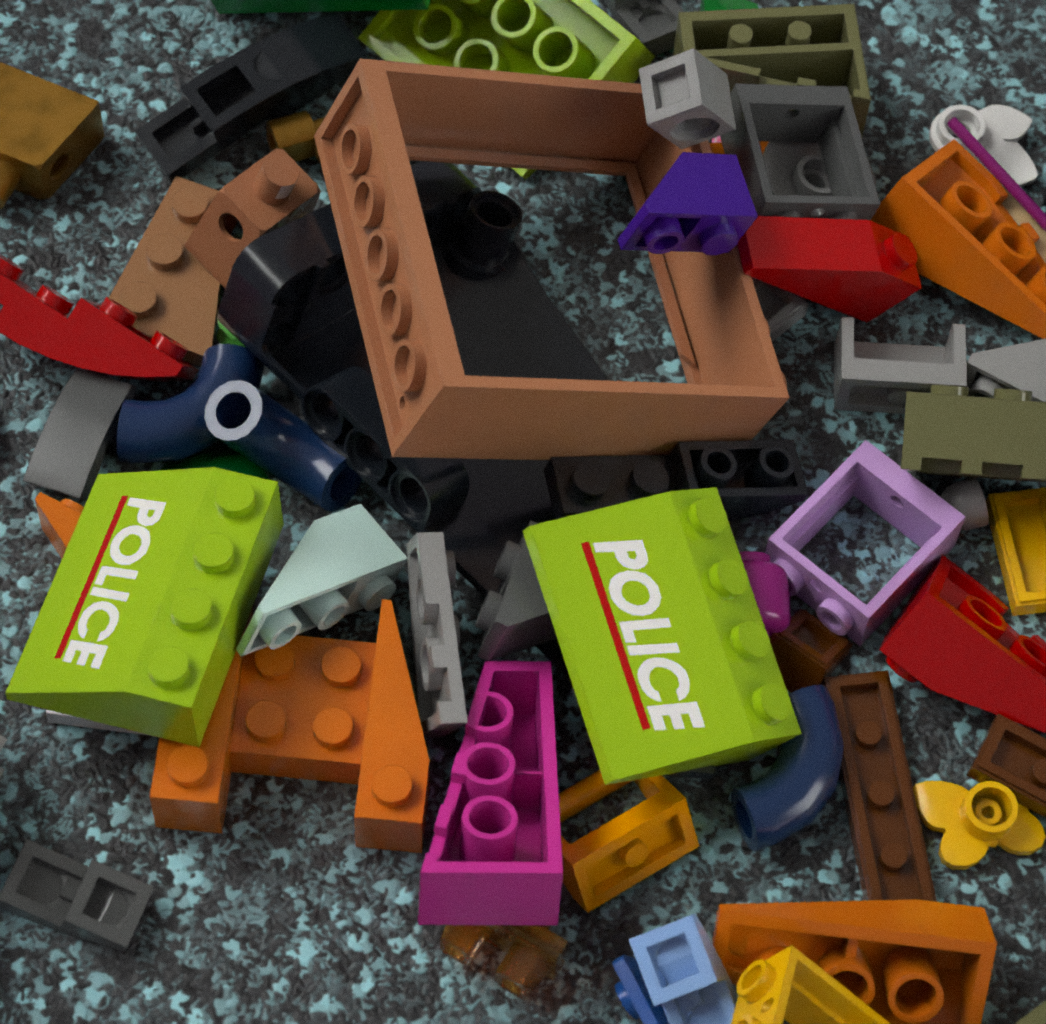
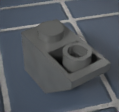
M530 520L527 528L538 523ZM524 535L519 544L507 540L493 573V577L503 580L499 593L489 590L475 623L476 628L486 631L477 657L487 661L557 639Z

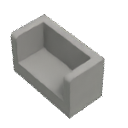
M841 317L834 344V410L905 414L907 391L930 393L931 385L967 387L965 324H952L946 346L942 347L854 341V317Z

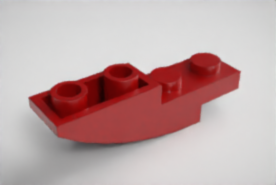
M0 254V304L3 305L0 311V333L19 345L50 359L81 369L131 380L156 382L193 381L199 372L197 368L183 360L189 351L187 348L158 330L150 338L133 326L138 316L113 299L105 297L102 304L80 298L70 314L69 312L74 306L72 301L42 284L37 292L19 280L24 270Z

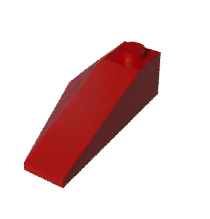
M942 554L887 630L879 650L886 655V661L890 668L909 682L915 683L920 681L934 692L996 715L999 713L1014 722L1046 733V642L1038 635H1033L1031 638L1019 635L1002 618L1009 608L991 591Z

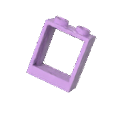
M865 440L768 539L765 553L770 555L772 563L780 565L787 573L789 596L796 595L813 608L819 620L830 631L840 636L847 635L861 646L919 585L942 554L946 556L954 548L966 516L906 470L901 469V466ZM853 496L921 547L867 605L799 552Z

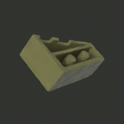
M854 4L678 13L673 56L694 48L728 75L730 93L735 83L848 87L861 137L863 136L871 97Z
M931 385L930 393L906 392L901 469L915 474L1046 483V402L1032 401V391L994 389V398L968 396V387Z

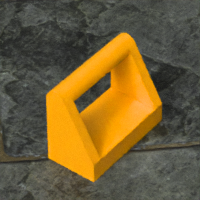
M600 769L559 793L560 823L632 781L605 785ZM662 775L634 780L646 797V800L571 844L561 835L562 882L575 901L587 913L699 847L686 798Z

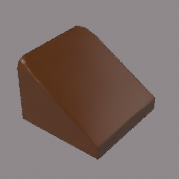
M799 609L791 617L790 625L786 630L773 633L770 638L786 690L790 693L812 685H822L824 677L831 676L853 646L850 640L830 631L819 619L804 609Z

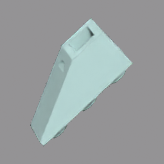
M362 504L314 520L257 607L236 651L242 657L267 646L270 649H278L300 633L318 627L319 630L328 629L339 622L345 615L363 608L366 611H373L379 608L382 599L389 600L396 590L394 582L407 561L406 555Z

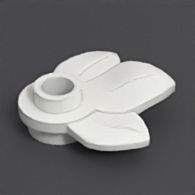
M953 105L934 118L929 131V140L936 152L955 139L983 165L959 138L952 136L954 133L947 126V123L956 117L1021 188L1036 181L1038 175L1036 167L1026 151L1017 142L1026 134L1032 124V119L1026 114L1004 105H990L979 111L967 105Z

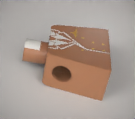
M275 148L220 189L184 246L226 288L232 267L243 249L260 236L313 212L321 191L312 178L283 149ZM238 221L243 228L242 239H236L231 236Z

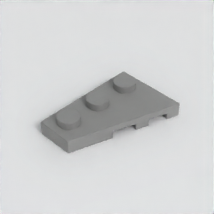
M443 532L416 533L406 546L416 705L424 738L447 736L468 723L459 659L460 626L457 615L453 613L451 589L455 588L456 583L455 555L453 550H445Z

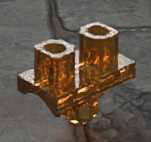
M446 925L440 940V950L461 964L471 966L485 943L489 942L507 953L495 971L494 980L520 999H526L543 981L545 976L553 981L564 966L565 960L562 957L568 941L550 931L553 925Z

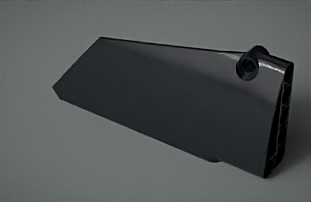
M420 161L411 165L465 376L609 381L541 287L514 242L523 216L518 204L505 194L496 191H481V188L453 163ZM331 204L260 236L243 249L232 267L218 309L217 319L301 400L303 416L308 426L325 444L347 458L346 464L418 533L443 532L445 550H453L456 570L485 598L489 590L499 593L503 580L493 577V573L507 540L519 544L523 536L522 531L527 528L530 520L538 524L555 520L543 471L549 460L392 457ZM558 639L537 645L536 647L570 679ZM715 765L669 775L711 779L714 774Z

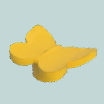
M924 781L913 786L919 818L930 830L943 833L939 843L938 855L941 863L952 870H966L975 866L983 859L989 847L995 848L997 845L1010 854L1031 855L1040 850L1046 838L1043 826L1029 812L1030 809L1019 804L1013 792L999 782L984 781L976 784L970 791L960 785L945 781Z

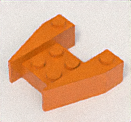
M381 600L376 643L296 635L291 641L278 649H270L267 646L242 657L236 651L200 747L159 738L150 790V802L155 826L157 828L222 834L232 772L358 784L354 813L355 847L422 853L429 798L430 760L392 600ZM253 607L247 620L246 626L244 628L243 634L253 617Z

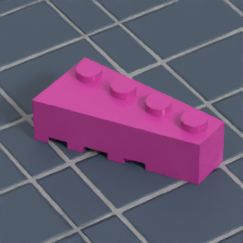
M484 661L467 717L468 723L465 724L463 741L459 753H456L452 766L450 784L435 822L433 840L421 868L418 925L558 926L563 865L551 661Z

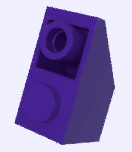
M682 152L617 239L620 249L649 251L653 254L675 251L703 252L706 255L713 256L729 253L758 217L737 156L733 154Z

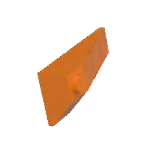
M953 139L904 175L882 200L871 221L909 237L917 252L916 267L918 274L1024 330L1045 339L1046 263L1035 247V243L1040 237L1030 223H1021L1020 225L1016 223L1002 204L1009 195L1000 182Z
M919 899L719 904L712 941L734 985H737L740 976L750 964L759 959L766 960L793 945L891 1024H981L997 947V941L984 907Z

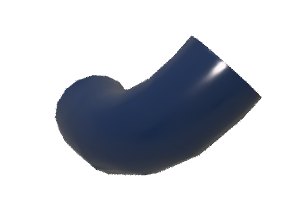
M218 344L209 347L204 352L201 368L195 381L181 394L158 401L125 400L120 411L117 429V454L119 461L130 463L180 461L218 445L221 441L208 430L204 420L205 406L210 395L218 386L233 380L249 382L259 389L264 364L243 346Z
M243 380L228 381L218 386L210 395L204 414L208 430L217 439L326 511L333 512L340 509L356 493L362 478L346 464L347 458L325 444L312 431L307 422L277 403L253 384Z
M812 685L788 694L802 734L778 746L775 762L765 775L731 790V803L736 823L745 843L754 852L773 846L812 823L836 790L844 743L835 704L827 687L824 685Z

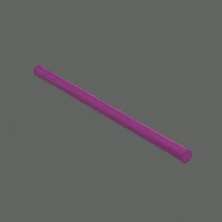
M956 117L952 118L947 123V126L1046 232V214L964 125Z

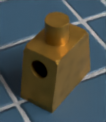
M0 62V209H2L14 190L39 200L50 198L101 143L104 138V129L99 101Z

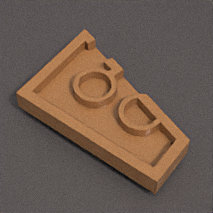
M176 176L109 298L138 316L133 324L135 328L150 338L153 337L156 330L166 334L189 350L183 360L201 367L204 352L209 347L214 346L216 323L218 324L217 314L220 306L221 284L184 245L219 191Z

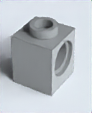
M694 48L639 69L647 125L681 150L736 130L728 75Z

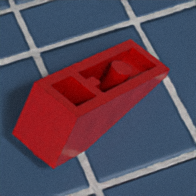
M758 216L737 243L745 275L866 323L922 289L916 267L917 252L909 237L871 220Z

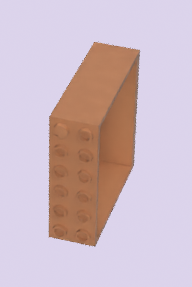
M359 59L315 133L314 138L392 457L550 460L551 457L670 455L678 442L752 440L790 398L787 391L786 377L779 366L770 337V327L768 321L764 318L753 284V277L745 275L743 272L738 244L729 253L713 256L706 255L703 252L670 251L663 254H653L648 251L687 383L465 376L409 160L625 176L637 213L682 152L712 153L709 142L707 140L681 150L650 128L646 122L641 84Z

